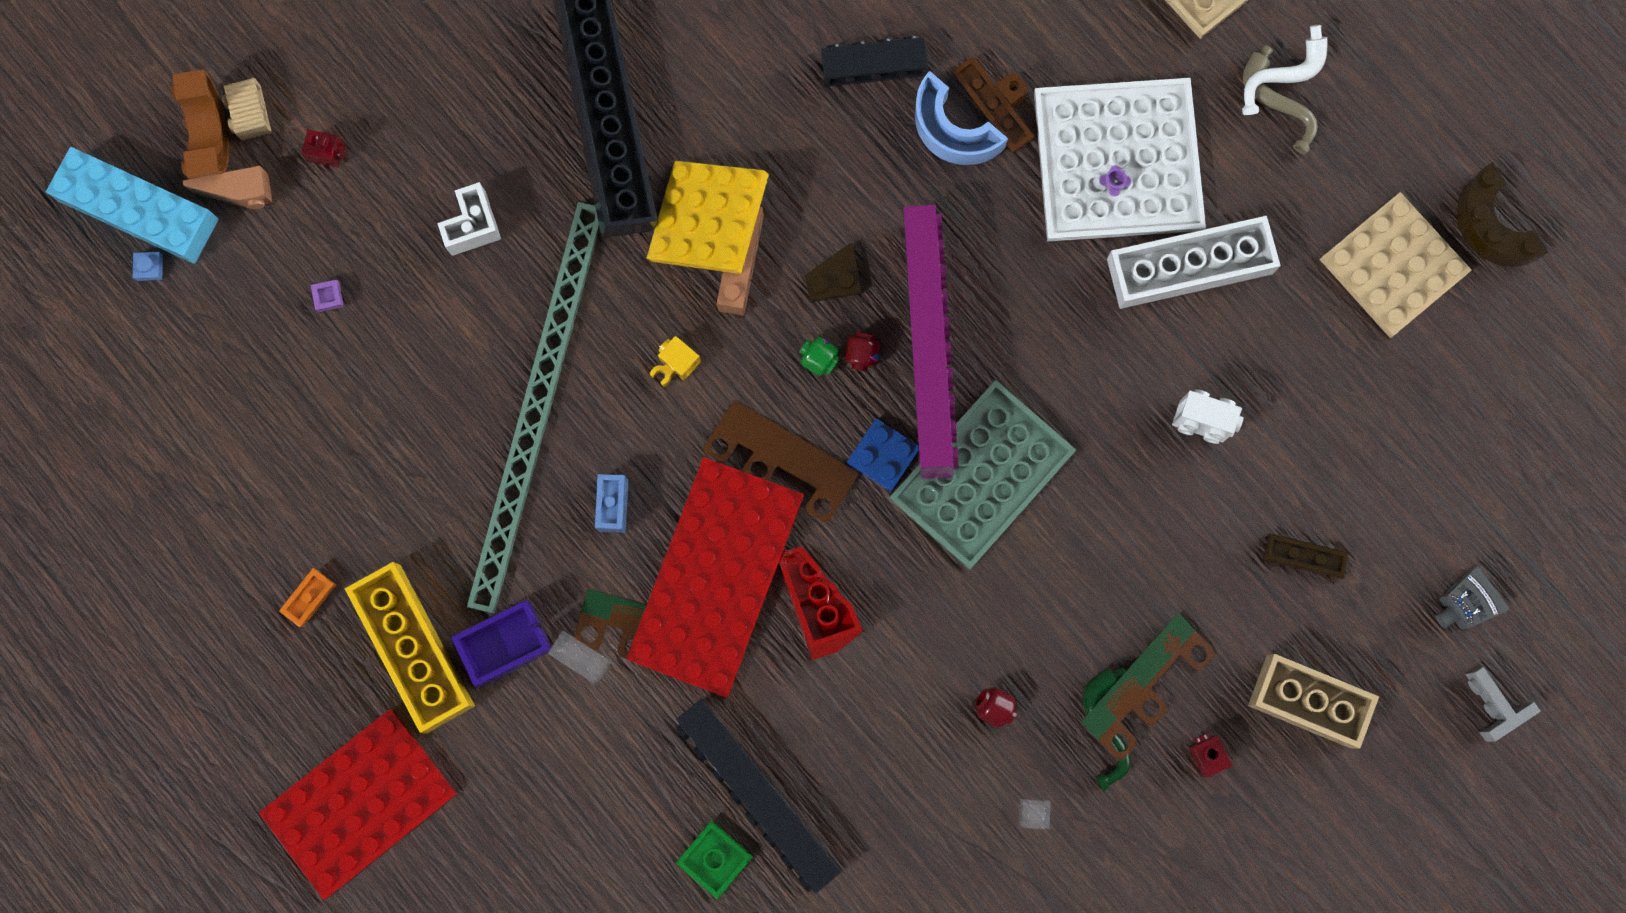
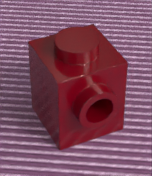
M1208 733L1194 738L1195 744L1188 747L1202 777L1209 778L1233 766L1218 735L1209 736Z

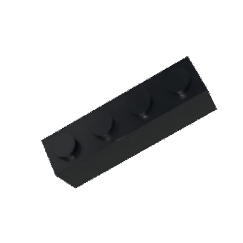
M907 36L903 40L894 41L885 38L876 43L858 41L848 46L831 44L826 48H821L825 87L924 77L928 71L924 37Z

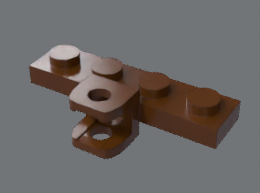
M974 56L952 70L954 77L987 121L1008 138L1006 146L1012 154L1034 140V135L1014 110L1028 96V86L1018 73L1008 74L995 85Z

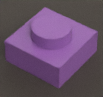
M338 280L311 285L314 306L317 312L344 307Z

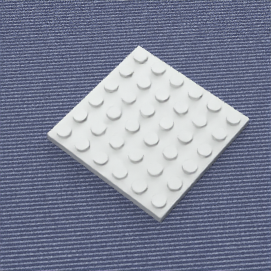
M1190 78L1035 88L1034 99L1047 241L1196 232L1206 229ZM1114 165L1119 166L1131 178L1130 186L1120 190L1118 196H1111L1109 190L1099 183L1100 176L1106 175Z

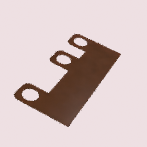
M735 400L703 447L706 454L720 462L728 460L739 443L753 451L752 456L743 468V472L751 474V465L754 462L760 461L767 466V473L765 476L760 477L761 479L768 481L777 466L815 487L817 490L806 505V511L822 522L830 521L859 475V472ZM716 439H724L728 443L727 452L721 455L715 454L711 449L712 442ZM821 498L828 500L831 505L830 511L825 515L816 513L813 507L816 500Z

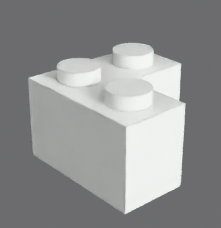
M481 183L455 190L462 215L437 223L448 252L453 256L500 240L501 236L486 191Z

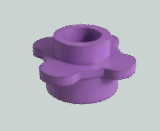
M1114 165L1106 175L1100 176L1099 183L1109 190L1111 196H1118L1120 190L1130 186L1131 178L1119 166Z

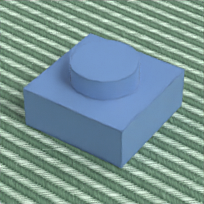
M160 252L133 253L134 280H162L163 254Z

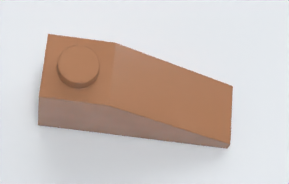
M261 166L183 180V185L193 194L245 208L261 209L265 207V204L273 203L269 176Z

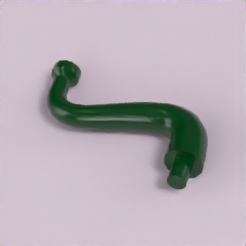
M1123 667L1113 672L1106 668L1087 683L1082 697L1086 715L1126 672ZM1120 734L1115 735L1112 739L1113 748L1119 752L1126 750L1127 745ZM1130 753L1124 759L1118 760L1116 769L1109 774L1095 776L1103 792L1109 789L1110 784L1119 781L1127 774L1131 764Z

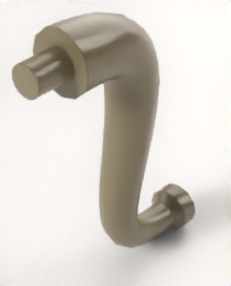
M1264 45L1259 53L1253 52L1243 72L1244 87L1254 73L1267 69L1270 66L1268 58L1273 52L1271 47ZM1264 83L1260 84L1255 91L1256 101L1277 111L1294 116L1306 125V131L1302 139L1297 140L1293 145L1297 152L1306 155L1310 150L1309 145L1313 141L1318 128L1314 114L1305 106L1273 91Z

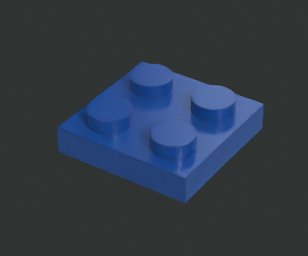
M876 418L848 459L847 464L889 492H892L918 453L919 446Z

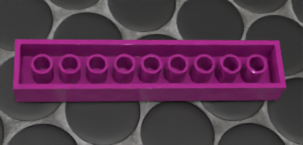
M936 205L904 207L921 479L954 477V469H959L958 447H952V443H957L956 420H950V417H955L954 394H949L948 392L953 391L952 367L947 368V365H951L950 341L945 342L946 339H950L949 315L943 316V314H948L947 290H941L946 289L942 214H936Z

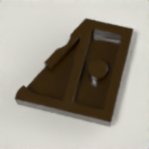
M853 243L848 244L805 275L810 303L861 294Z

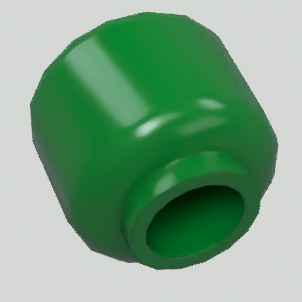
M816 337L813 342L808 339L799 351L803 355L801 365L817 376H822L824 373L829 375L840 359L837 356L838 348L822 337Z

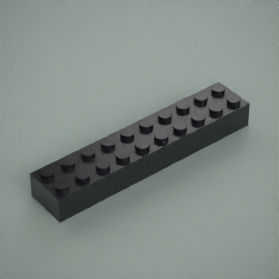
M553 0L601 238L651 232L657 223V216L611 0Z

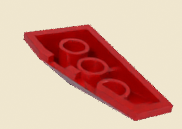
M802 546L783 552L779 566L811 659L815 660L840 651L862 633L854 607L840 594L834 583L830 582L822 573L821 568Z

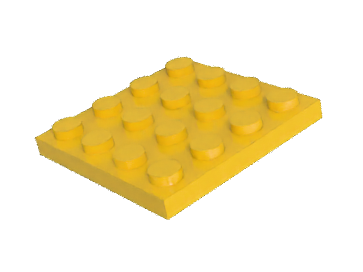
M674 161L647 259L657 263L741 274L769 174L764 170Z

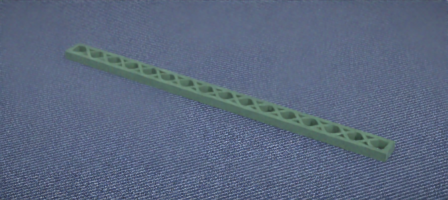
M581 202L577 204L467 604L468 608L495 614L600 230L594 205ZM583 211L596 214L595 221L584 226L581 221ZM585 235L589 241L588 246L577 251L574 246L575 240ZM579 260L582 265L581 271L571 276L567 270L568 265ZM572 284L575 294L564 301L561 291ZM565 309L569 315L568 319L562 324L557 325L554 316L559 311ZM558 333L562 340L561 345L550 350L547 345L548 339ZM551 358L555 365L554 370L544 376L540 370L541 364ZM544 384L548 390L547 396L537 401L533 395L534 389ZM537 409L541 415L540 421L530 426L526 420L527 414ZM530 434L534 440L533 447L523 452L519 445L520 440ZM523 459L527 466L526 472L516 477L512 470L513 465ZM516 485L520 491L519 498L509 503L505 496L506 491ZM509 511L513 517L512 524L502 528L498 521L499 516ZM502 536L506 543L505 549L495 554L491 547L492 542ZM495 562L499 569L498 575L488 580L484 573L485 567ZM486 588L492 596L489 607L476 604L478 593Z

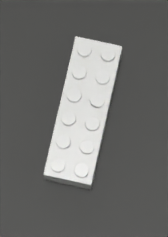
M1267 216L1112 250L1107 258L1120 309L1272 275L1280 267Z

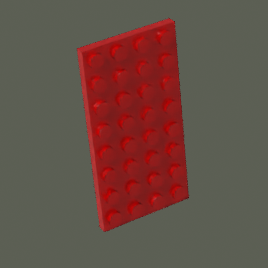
M703 457L626 660L728 698L804 494Z

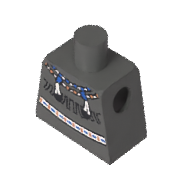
M1479 566L1466 570L1439 597L1445 609L1435 615L1438 623L1445 629L1455 622L1459 628L1467 629L1507 612L1509 608Z

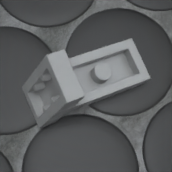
M1484 667L1474 668L1466 673L1471 690L1481 696L1486 703L1484 708L1492 718L1497 719L1496 722L1480 731L1486 742L1497 741L1541 712L1535 702L1523 703L1513 710Z

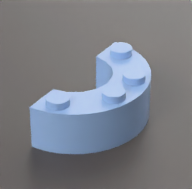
M929 71L920 84L915 106L916 128L926 147L939 158L959 165L980 164L999 155L1006 148L1008 138L989 122L971 130L953 125L947 119L943 110V105L948 97L949 87Z

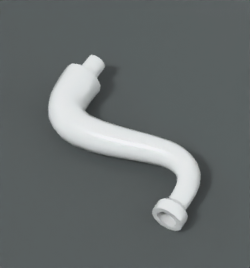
M1321 25L1310 26L1311 38L1305 40L1306 59L1302 64L1291 67L1263 69L1254 73L1248 79L1244 88L1245 106L1242 108L1243 115L1259 113V106L1255 104V91L1260 84L1269 82H1302L1313 78L1320 72L1327 56V37H1322Z

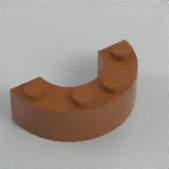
M204 69L172 74L174 83H171V93L184 112L183 122L186 130L189 132L187 151L183 152L184 160L181 161L183 174L190 179L223 174L227 170L229 162V140L222 104L213 81Z

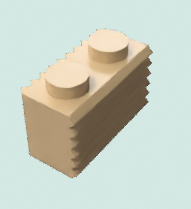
M251 78L225 85V94L222 95V100L225 108L230 112L231 118L228 119V126L231 133L236 134L243 141L271 134L272 131L261 85L257 80Z

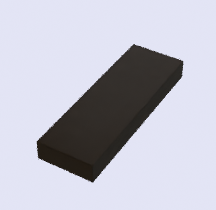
M1269 533L1263 561L1342 580L1345 578L1350 553Z

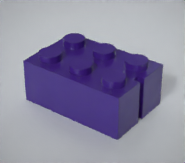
M525 600L451 637L474 687L481 688L554 651L544 629L537 628V626L541 625V622L531 602Z

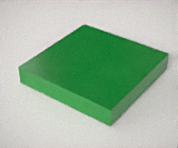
M711 820L678 859L676 864L714 898L718 899L752 859L753 855Z

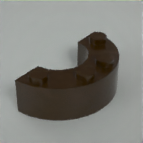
M1492 162L1467 183L1460 195L1457 206V221L1460 232L1468 246L1476 254L1489 262L1510 267L1533 263L1549 251L1535 229L1528 232L1513 231L1505 227L1498 219L1495 212V198L1499 190L1507 185L1494 162Z

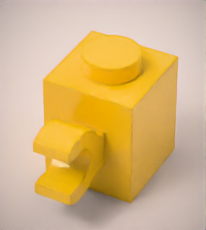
M675 336L672 340L667 339L659 348L660 354L658 355L664 366H655L651 370L650 375L654 378L658 373H664L665 378L660 382L663 387L669 384L674 374L685 381L701 363L700 356L678 337Z

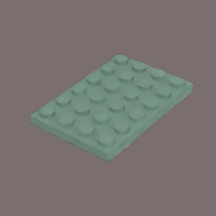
M996 380L956 423L957 443H952V447H958L959 469H954V477L921 479L919 464L889 497L897 507L969 570L1076 451L1073 446Z

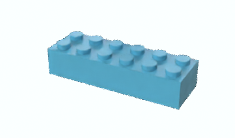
M73 147L69 148L46 190V193L58 202L193 264L196 263L219 220L208 209Z

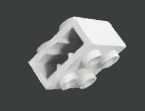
M1198 389L1189 391L1179 401L1172 426L1178 427L1179 432L1187 435H1193L1194 433L1202 435L1205 441L1219 444V441L1224 442L1229 437H1233L1235 432H1239L1243 422V417L1240 416L1242 408L1235 406L1236 403L1226 398L1217 400L1209 397V393Z

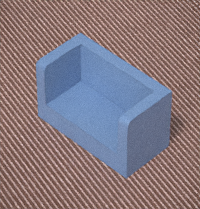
M598 474L595 529L599 532L626 533L628 479L625 475Z

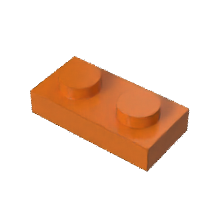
M312 568L279 612L297 626L303 628L335 588L336 584L317 569Z

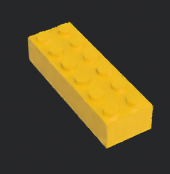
M392 562L345 588L420 733H429L475 707L401 565Z

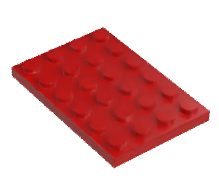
M390 708L261 810L259 814L321 898L327 900L458 794L396 712Z

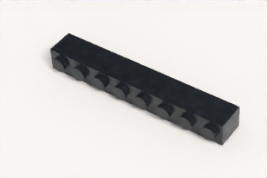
M703 699L697 701L676 719L679 723L676 727L678 732L685 740L691 738L696 745L693 750L703 762L708 759L714 767L710 770L720 783L725 781L731 788L728 794L737 805L741 802L749 810L745 815L755 827L758 824L762 826L766 831L763 834L765 840L772 848L776 845L783 853L780 858L790 870L795 867L801 875L798 880L807 892L812 889L815 893H818L842 872Z

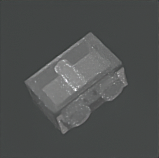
M565 631L561 632L548 652L550 656L594 684L600 682L613 662Z

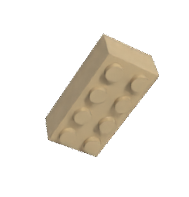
M1271 654L1266 656L1248 706L1348 748L1360 749L1379 696L1277 654Z

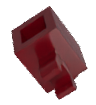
M307 129L301 154L308 162L339 168L340 160H343L346 154V146L338 135Z

